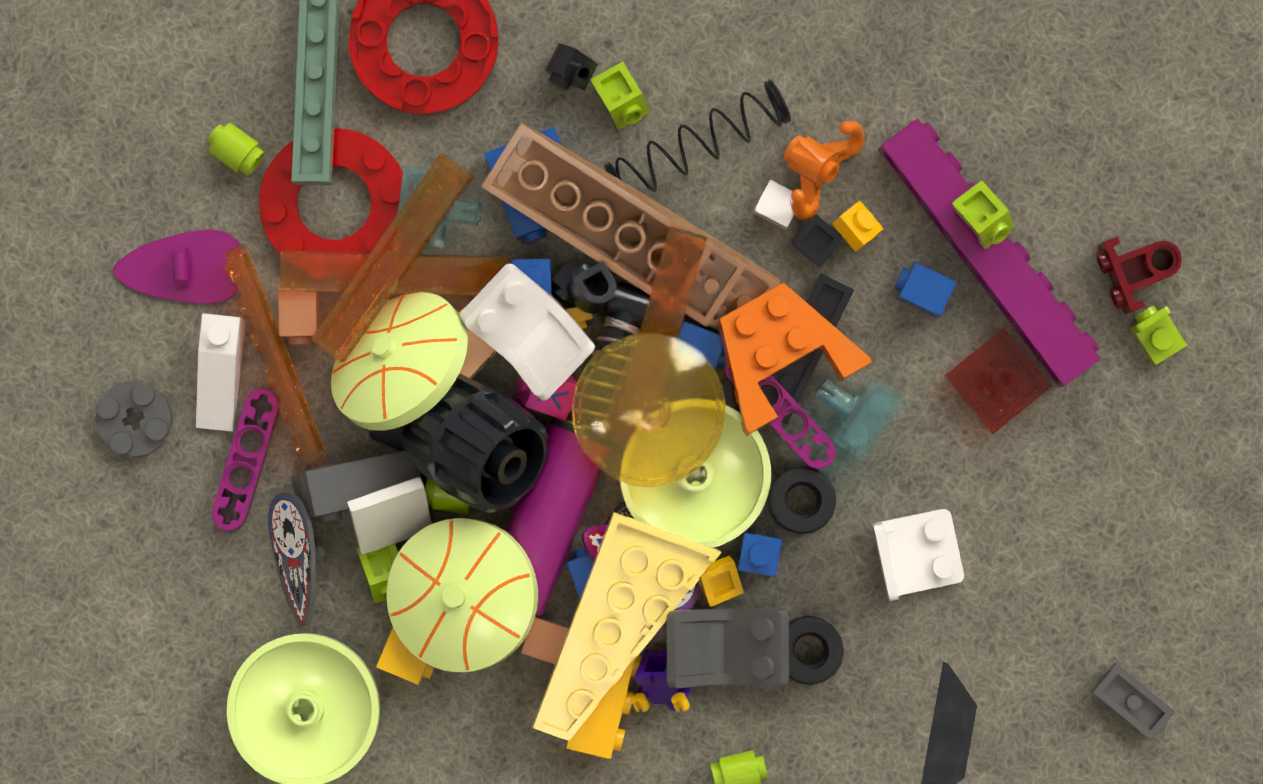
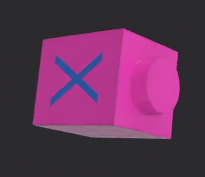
M570 375L549 399L542 401L531 391L521 376H519L516 385L517 396L525 407L564 421L581 388L573 376Z

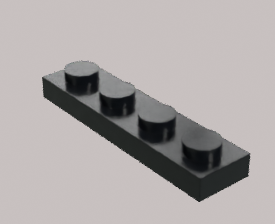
M820 273L806 302L836 328L854 289ZM820 348L772 375L797 403L823 354ZM766 385L762 391L770 405L773 406L778 400V393L775 388ZM793 413L784 416L782 423L787 425Z

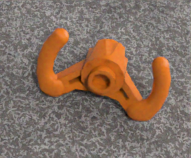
M853 120L844 121L840 124V132L843 135H850L849 140L820 144L809 136L804 138L798 135L786 148L784 161L788 163V168L800 175L802 190H793L790 201L792 213L798 219L810 220L818 212L820 207V191L823 184L833 181L839 172V163L842 160L857 156L865 144V132L861 124Z

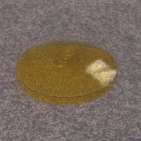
M634 334L607 345L587 364L580 375L573 396V425L583 451L604 473L618 481L633 486H664L682 480L692 474L714 451L724 427V392L719 377L710 362L691 345L663 334Z

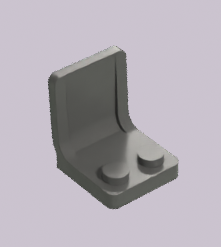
M718 608L677 610L668 613L667 684L670 688L709 685L779 687L788 684L789 615L785 610Z

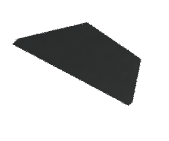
M943 662L921 784H957L965 777L977 704L946 662Z

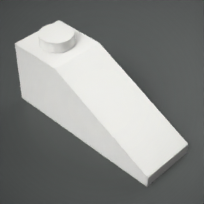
M202 313L198 348L196 428L234 432L246 320L243 318Z

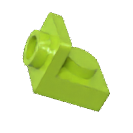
M623 61L591 79L594 89L618 130L639 122L643 116L649 114L650 110L646 100Z
M982 180L952 202L954 210L977 235L979 243L984 249H987L992 244L1004 241L1014 228L1010 211Z
M1154 305L1148 307L1135 316L1138 323L1129 328L1153 366L1187 346L1185 340L1168 316L1171 311L1167 306L1158 310Z
M392 544L364 555L357 548L358 557L374 603L387 601L388 577L393 562L398 555L396 545Z

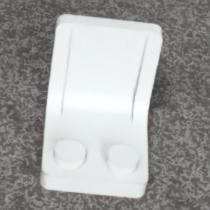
M506 264L460 314V319L465 326L501 354L516 369L531 391L542 401H546L593 352L595 347L594 343L562 305L513 264Z
M939 509L872 524L889 601L899 600L900 595L960 583L964 579L952 516L948 510Z

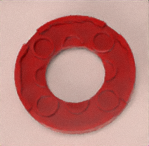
M359 0L351 17L348 46L353 67L370 93L395 110L414 115H434L453 110L475 96L493 71L498 54L499 36L496 19L488 0ZM430 4L444 9L454 18L460 30L461 45L456 59L446 70L434 76H415L404 72L394 63L388 51L387 35L392 22L402 11L414 5Z
M334 128L333 167L347 168L357 173L368 186L371 196L370 214L363 227L352 236L338 240L325 239L310 232L301 220L298 210V198L303 185H294L292 183L293 141L287 144L270 163L260 189L259 211L261 222L272 246L286 261L296 268L324 278L352 277L379 265L399 244L410 212L408 185L403 171L395 158L384 146L365 134L349 129Z

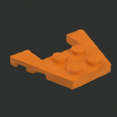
M785 283L774 287L723 316L717 322L727 365L731 370L736 403L739 404L742 416L743 432L746 436L778 417L758 385L761 381L819 348L823 351L840 381L872 363V360L866 353Z

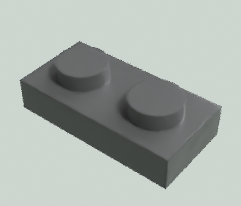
M1117 663L1110 667L1091 690L1095 696L1150 741L1156 737L1175 714L1173 709Z

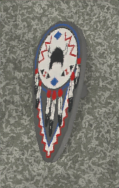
M283 492L275 495L270 503L268 530L285 598L297 623L300 626H306L311 623L315 606L316 560L324 558L325 550L322 546L315 545L313 527L304 503L296 494Z

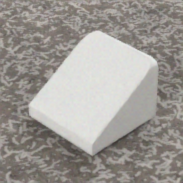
M770 180L753 214L787 230L794 216L790 206L792 191Z

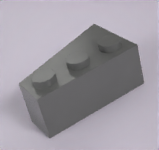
M406 450L309 470L291 478L294 492L304 503L310 519L319 517L320 523L343 519L341 512L349 510L347 502L417 477H420L422 481L421 472L408 461Z

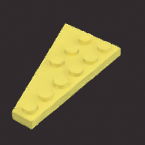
M613 512L533 722V728L569 741L598 706L599 701L607 691L620 679L624 670L641 653L667 621L668 613L674 611L688 591L692 590L709 565L721 554V551Z

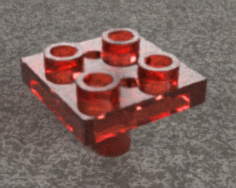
M1005 328L998 331L944 375L991 434H994L1051 387L1050 383ZM983 361L988 362L983 365L982 369L980 368V365ZM1009 364H1014V365H1015V366H1011L1010 368L1007 367ZM979 389H980V391H981L980 394H981L982 396H985V395H986V391L988 392V395H987L986 398H980V397L978 396V390H979ZM1009 391L1011 392L1008 394V398L1010 399L1014 396L1012 401H1007L1004 398V395Z

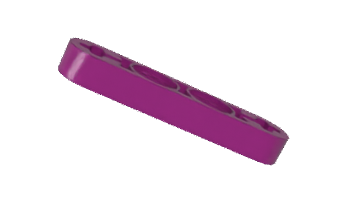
M726 361L725 375L734 386L731 370L728 368ZM773 376L758 383L759 387L772 386L778 393V400L772 406L778 417L768 424L808 467L824 469L829 466L834 460L836 453L831 439ZM787 414H797L803 420V429L797 435L787 434L782 428V419ZM810 428L816 432V435L810 437L814 444L819 446L824 443L828 447L825 451L827 459L824 462L820 459L810 460L808 456L812 451L805 442L801 448H798L794 443L802 439Z
M253 390L245 400L212 509L214 523L223 530L233 531L239 529L248 518L280 412L279 398L270 390ZM263 395L268 396L267 402L272 404L271 412L264 411L260 421L263 423L268 422L267 430L257 425H246L248 417L256 420L258 409L253 407L254 400H261ZM249 431L258 432L262 438L260 449L253 453L245 451L241 443L243 435ZM237 467H245L251 474V482L246 488L238 489L231 482V474ZM226 489L234 494H246L245 502L237 499L234 510L240 513L239 519L231 520L229 525L225 523V516L220 514V510L228 508L232 497L224 496Z

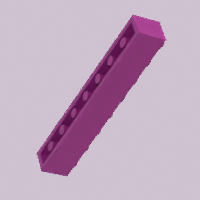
M918 118L883 143L878 150L1059 388L1066 386L1101 359L1096 353L1099 350L1098 344L1088 332L1081 333L1073 323L1077 318L1071 308L1064 301L1060 304L1051 294V291L1054 289L1051 282L1041 271L1037 274L1028 264V261L1031 260L1030 255L1018 241L1013 244L1009 237H1007L1004 241L992 244L987 249L982 247L977 235L952 206V202L976 184L974 182L968 184L959 173L963 168L951 152L945 154L936 142L940 138L934 128L928 122L922 124Z

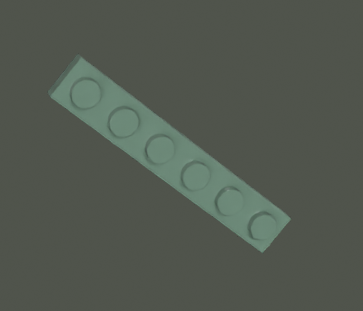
M299 0L292 183L294 185H332L339 0Z

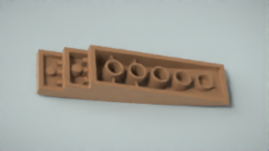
M523 122L519 125L481 186L599 263L603 261L608 269L672 310L675 308L679 309L705 327L710 325L719 331L717 322L720 318L773 289L781 282V279L694 224Z

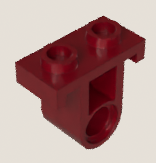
M1118 236L1097 245L1100 251L1096 253L1097 263L1103 274H1109L1114 286L1109 288L1111 299L1117 309H1123L1124 315L1145 307L1143 300L1135 302L1132 295L1133 291L1169 278L1180 269L1182 257L1176 245L1168 241H1158L1118 257L1114 246L1120 244ZM1155 251L1162 252L1167 258L1168 264L1164 271L1157 270L1152 265L1151 258Z

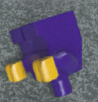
M667 649L644 650L634 677L637 685L640 686L637 693L631 698L636 712H640V708L642 712H646L649 709L650 705L647 698L653 704H667L671 711L680 712V708L683 712L687 711L690 707L688 697L691 687L670 688L668 686Z

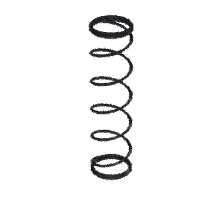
M768 79V81L764 82V87L776 111L778 121L754 95L743 92L740 98V107L747 135L746 138L722 111L712 108L709 113V124L716 155L696 132L687 125L681 124L678 128V141L685 171L682 170L662 146L654 141H649L647 144V158L654 188L629 161L622 157L616 159L615 168L610 162L605 164L604 168L606 172L621 180L619 171V160H621L631 168L647 188L656 192L657 181L650 154L651 144L662 151L681 174L687 176L689 170L682 143V128L687 129L714 159L719 160L720 153L712 119L714 111L719 113L747 143L751 142V136L744 110L743 99L745 95L751 97L779 127L782 126V122L785 124L791 122V115L777 86L772 80Z

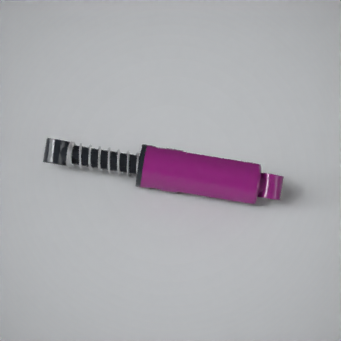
M623 282L617 285L615 294L609 302L607 309L608 317H605L606 320L603 323L606 332L604 337L597 338L600 347L598 351L591 353L595 358L593 364L586 365L589 374L587 379L580 380L584 387L582 392L576 396V399H578L576 407H571L572 417L570 421H563L551 416L546 429L548 434L546 449L549 452L547 463L544 465L538 482L532 491H529L518 501L506 528V532L524 549L533 566L538 586L537 616H542L547 609L614 442L597 434V432L604 431L600 424L603 418L610 417L606 409L608 404L615 403V400L611 398L614 389H621L617 382L620 375H626V372L623 370L625 362L632 361L631 357L628 356L631 347H638L634 342L635 337H642V330L647 327L655 309L657 299L643 290Z

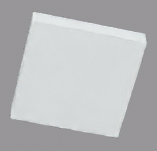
M420 477L347 502L357 544L362 555L409 539L423 528L432 524L424 485Z

